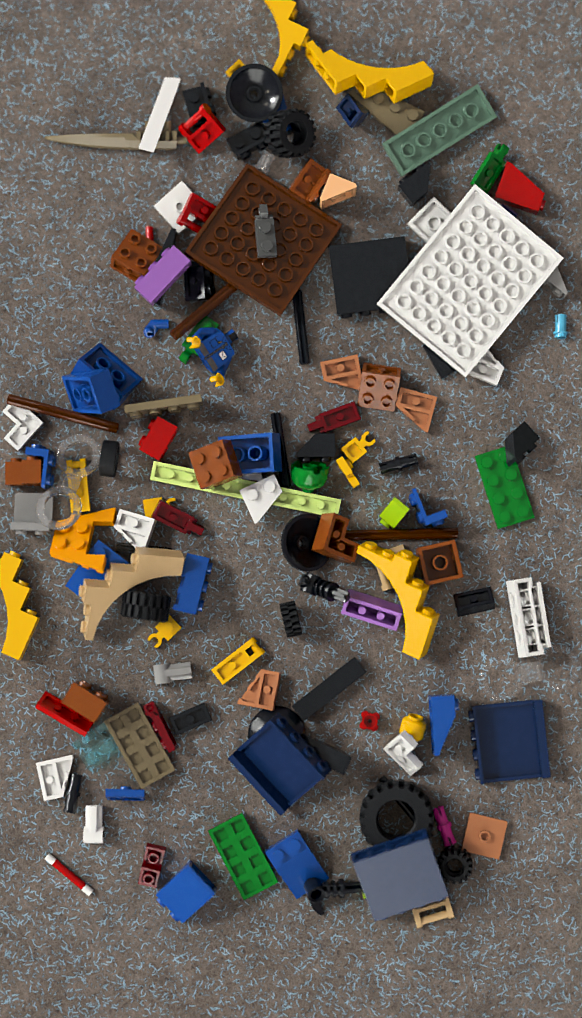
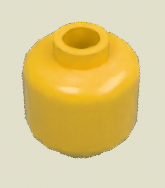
M410 713L408 716L403 717L399 733L405 730L413 736L415 741H421L427 724L421 715Z

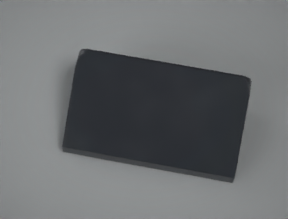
M491 587L453 595L458 617L495 609Z

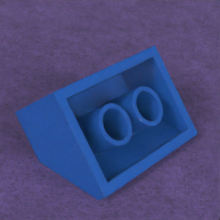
M98 343L83 355L70 373L109 369L113 376L115 390L119 394L120 405L143 380L101 343Z

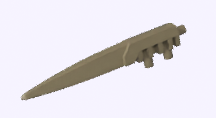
M145 121V129L147 127L148 121ZM165 121L164 131L160 134L155 150H177V144H187V137H178V131H172L171 121ZM136 131V135L134 133L45 136V139L91 148L141 150L139 145L145 131Z

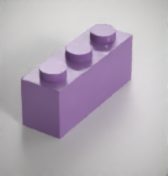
M174 245L171 248H166L161 254L162 258L158 262L154 261L149 266V272L145 276L141 275L135 281V290L152 306L192 265L191 261Z
M348 590L350 600L344 603L341 614L397 631L403 612L402 605L355 590Z

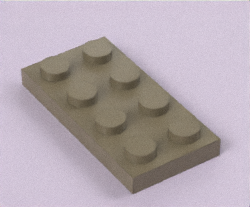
M201 394L128 404L124 405V409L128 417L141 419L144 414H151V417L161 416L162 412L165 411L175 414L180 413L181 409L188 408L189 411L200 410V406H204Z
M138 702L104 721L141 789L175 770Z

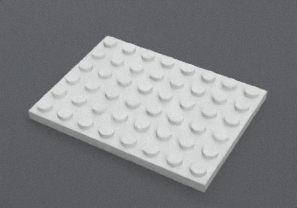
M474 185L378 301L377 305L462 376L466 377L559 265L563 257L477 185Z

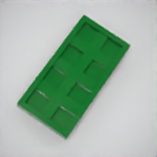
M505 447L474 456L497 529L535 518L518 465L515 462L510 467L506 464Z
M243 812L208 830L243 900L278 883Z

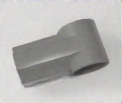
M191 662L153 665L155 684L171 683L174 680L193 678Z

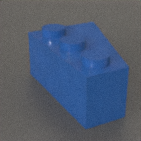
M187 553L173 610L198 615V611L202 612L204 600H201L202 593L207 592L209 583L205 580L207 574H211L213 566L210 558Z

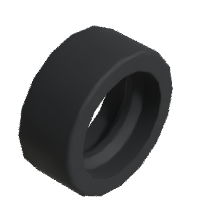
M103 441L99 461L100 476L115 477L120 443L118 441Z

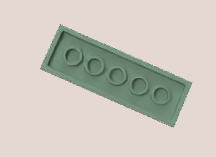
M477 84L381 145L402 177L492 121L497 115Z

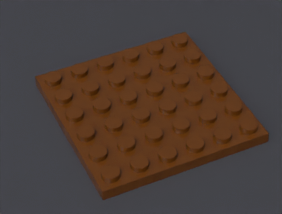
M247 163L185 250L184 255L281 317L343 224ZM259 204H267L268 215H273L277 257L257 258L254 221L255 215H259Z

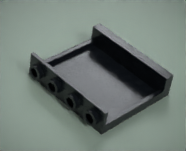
M405 236L328 246L337 316L341 315V319L353 317L352 314L360 313V316L371 315V311L378 310L379 314L386 313L377 303L408 266Z

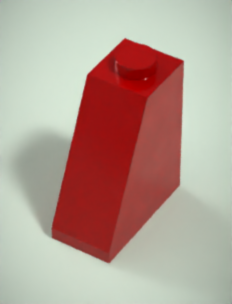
M507 161L494 200L537 215L539 210L543 211L546 202L543 199L545 193L511 162Z

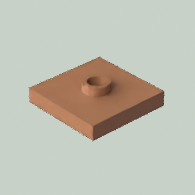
M469 812L461 850L465 848L467 852L499 860L508 821Z

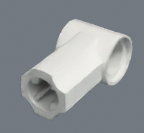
M86 805L83 843L103 844V805Z

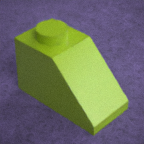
M394 497L379 515L380 523L387 529L390 527L394 529L410 509Z

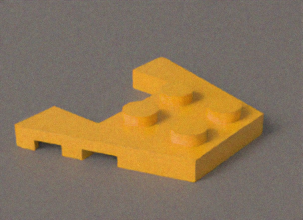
M109 508L57 521L49 552L51 557L71 564L74 562L82 565L83 568H92L98 573L104 574L107 561L106 555L89 554L95 526H114L117 509Z

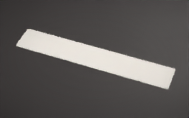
M164 78L139 149L149 152L155 151L179 86L180 78Z

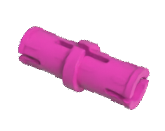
M441 805L438 808H433L438 824L436 827L437 830H440L444 845L450 846V842L455 844L456 840L450 827L452 824L451 821H448L444 806Z

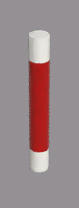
M50 853L45 857L48 863L88 896L93 892L90 886Z

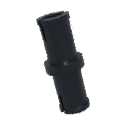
M416 453L400 458L397 456L393 460L379 463L382 475L419 465Z
M70 773L68 790L65 791L67 796L63 812L76 813L77 800L81 795L79 789L83 775Z

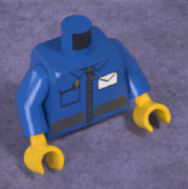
M203 327L199 328L192 337H188L186 340L191 343L189 348L196 351L206 369L212 374L215 373V376L210 377V381H216L215 387L222 386L225 381V372L235 353L230 344L236 341L238 336L233 329L223 334L218 328Z

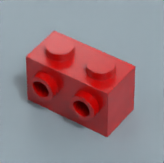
M157 416L156 420H151L147 436L143 435L138 445L141 452L161 462L179 428Z

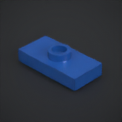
M121 786L120 789H105L107 800L144 801L146 798L145 790H134L129 786Z

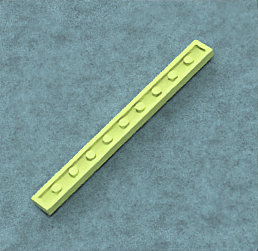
M157 461L153 462L150 476L152 481L243 499L239 490L256 483L237 478L212 489H200L194 469ZM280 487L282 493L272 504L273 506L317 515L325 513L339 514L341 499Z

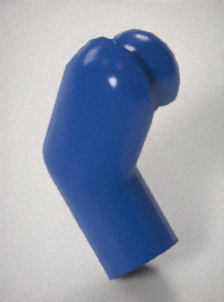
M169 319L151 320L143 330L145 337L152 338L159 329H169Z

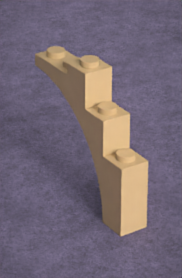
M136 547L135 553L131 555V564H109V569L105 571V580L84 578L83 585L79 587V597L82 598L84 604L83 614L85 615V620L81 622L80 631L83 633L85 640L94 639L96 628L103 614L125 591L150 579L164 576H181L185 559L181 550Z

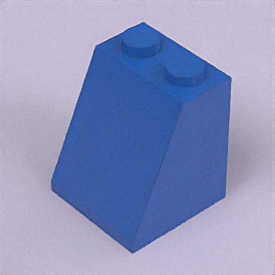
M190 860L156 893L158 897L156 900L163 908L166 906L171 911L170 915L175 921L178 922L180 920L184 923L215 895L217 887Z

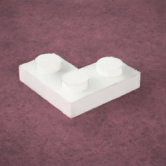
M7 405L2 411L16 423L4 439L17 451H20L44 424L43 421L27 409Z
M405 730L383 748L410 776L423 766L418 757L411 752L419 743Z

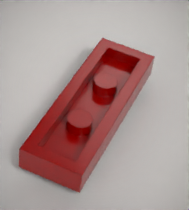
M45 691L35 707L84 737L94 724V722L62 703L61 699Z

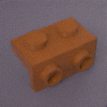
M309 158L288 190L309 203L314 202L320 195L319 190L322 185H326L331 170L325 169L312 158Z

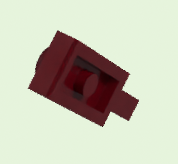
M353 401L320 413L315 417L316 421L307 424L309 433L318 429L320 433H326L359 421L361 417L356 403Z
M161 499L151 515L152 518L184 534L190 535L191 532H194L201 536L204 531V527L197 523L198 519L193 515Z
M155 701L144 705L145 714L153 720V729L156 733L159 732L162 738L160 742L164 750H168L170 753L177 749L178 745Z

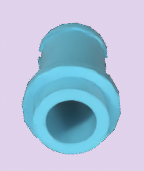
M566 314L555 315V331L553 335H555L556 339L567 338Z

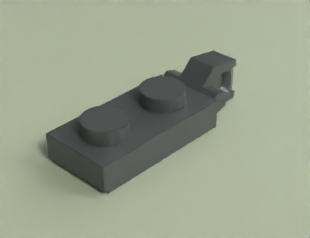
M259 204V215H255L254 221L257 258L277 257L273 215H268L267 204Z

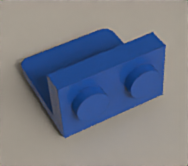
M31 444V447H26L25 455L44 459L41 488L50 490V486L54 485L55 476L52 475V467H56L57 456H54V452L46 449L43 445Z
M416 488L411 489L408 498L411 506H416L418 512L415 516L419 525L423 524V527L432 525L434 528L444 524V519L448 517L446 510L427 516Z

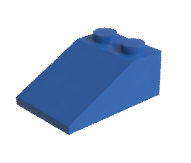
M95 369L62 376L73 411L103 414L121 406L119 394L115 390L113 376L109 369Z
M271 432L218 437V441L221 439L231 440L242 474L282 472L280 433Z
M98 539L89 551V554L106 555L107 561L104 574L98 573L95 569H86L79 565L65 586L79 596V587L83 585L84 578L105 580V571L109 569L110 563H131Z
M453 694L428 695L431 747L434 756H439L456 716L455 711L459 710L458 699Z
M298 829L265 850L269 860L296 899L306 894L304 883L309 878H318L321 883L329 879Z

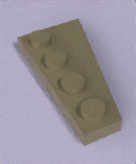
M355 86L350 92L352 97L369 110L370 114L394 135L421 120L425 111L403 100L394 104L384 91L367 99L363 98Z

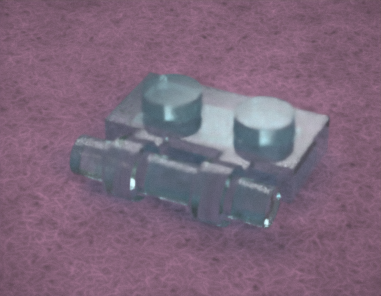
M105 723L94 726L92 731L87 733L85 737L81 735L77 738V741L72 743L75 750L81 746L84 748L85 751L79 757L89 771L120 752L111 734L106 738L102 734L107 730ZM97 737L100 742L90 747L88 742Z

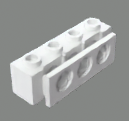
M532 577L506 581L518 658L544 654L543 648L551 647L541 582L532 583Z

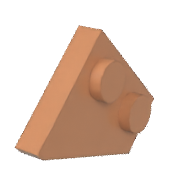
M358 354L320 362L324 381L356 390L360 389L362 374Z
M400 387L395 406L421 430L428 433L437 397Z
M261 669L256 675V679L248 686L244 695L239 698L237 704L274 711L281 673Z

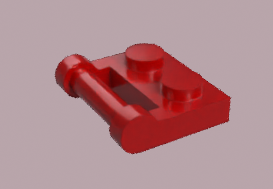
M203 103L189 120L178 126L180 133L187 137V141L198 154L227 130L211 112V108L206 103ZM204 116L207 121L192 133L190 128Z
M190 193L176 223L198 233L202 227L187 219L189 214L205 223L216 206L195 193Z

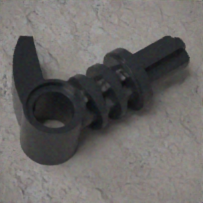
M309 572L302 574L298 583L301 591L314 596H320L330 602L336 599L346 603L350 600V593L340 589L337 583L326 581Z
M313 877L304 883V889L312 908L321 916L325 914L320 903L324 898H330V895L336 898L337 894L339 898H344L345 894L360 893L362 891L360 882H344L342 878L338 879L337 883H335V880H331L330 883L327 880L321 884L318 878Z

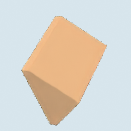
M330 173L320 197V209L322 210L356 196V183Z

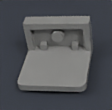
M16 493L14 522H11L10 530L16 531L15 534L27 535V531H35V535H46V532H52L53 495L49 493Z

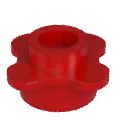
M363 711L361 713L362 722L359 724L360 728L376 731L380 715L377 712L368 713V711Z

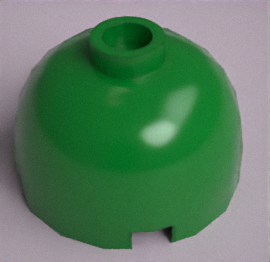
M301 460L291 463L292 481L297 487L302 488L303 492L313 493L314 490L323 487L328 480L329 466L326 467L325 463L312 461L301 464Z

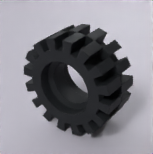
M295 601L279 604L287 638L302 635Z
M451 846V849L447 847L445 851L440 853L437 864L442 878L446 879L445 882L449 883V881H452V884H455L458 881L461 884L462 880L466 881L468 876L470 877L473 860L470 853L467 854L465 848L461 850L460 846L458 848ZM451 859H459L463 867L459 871H452L448 868L447 863Z

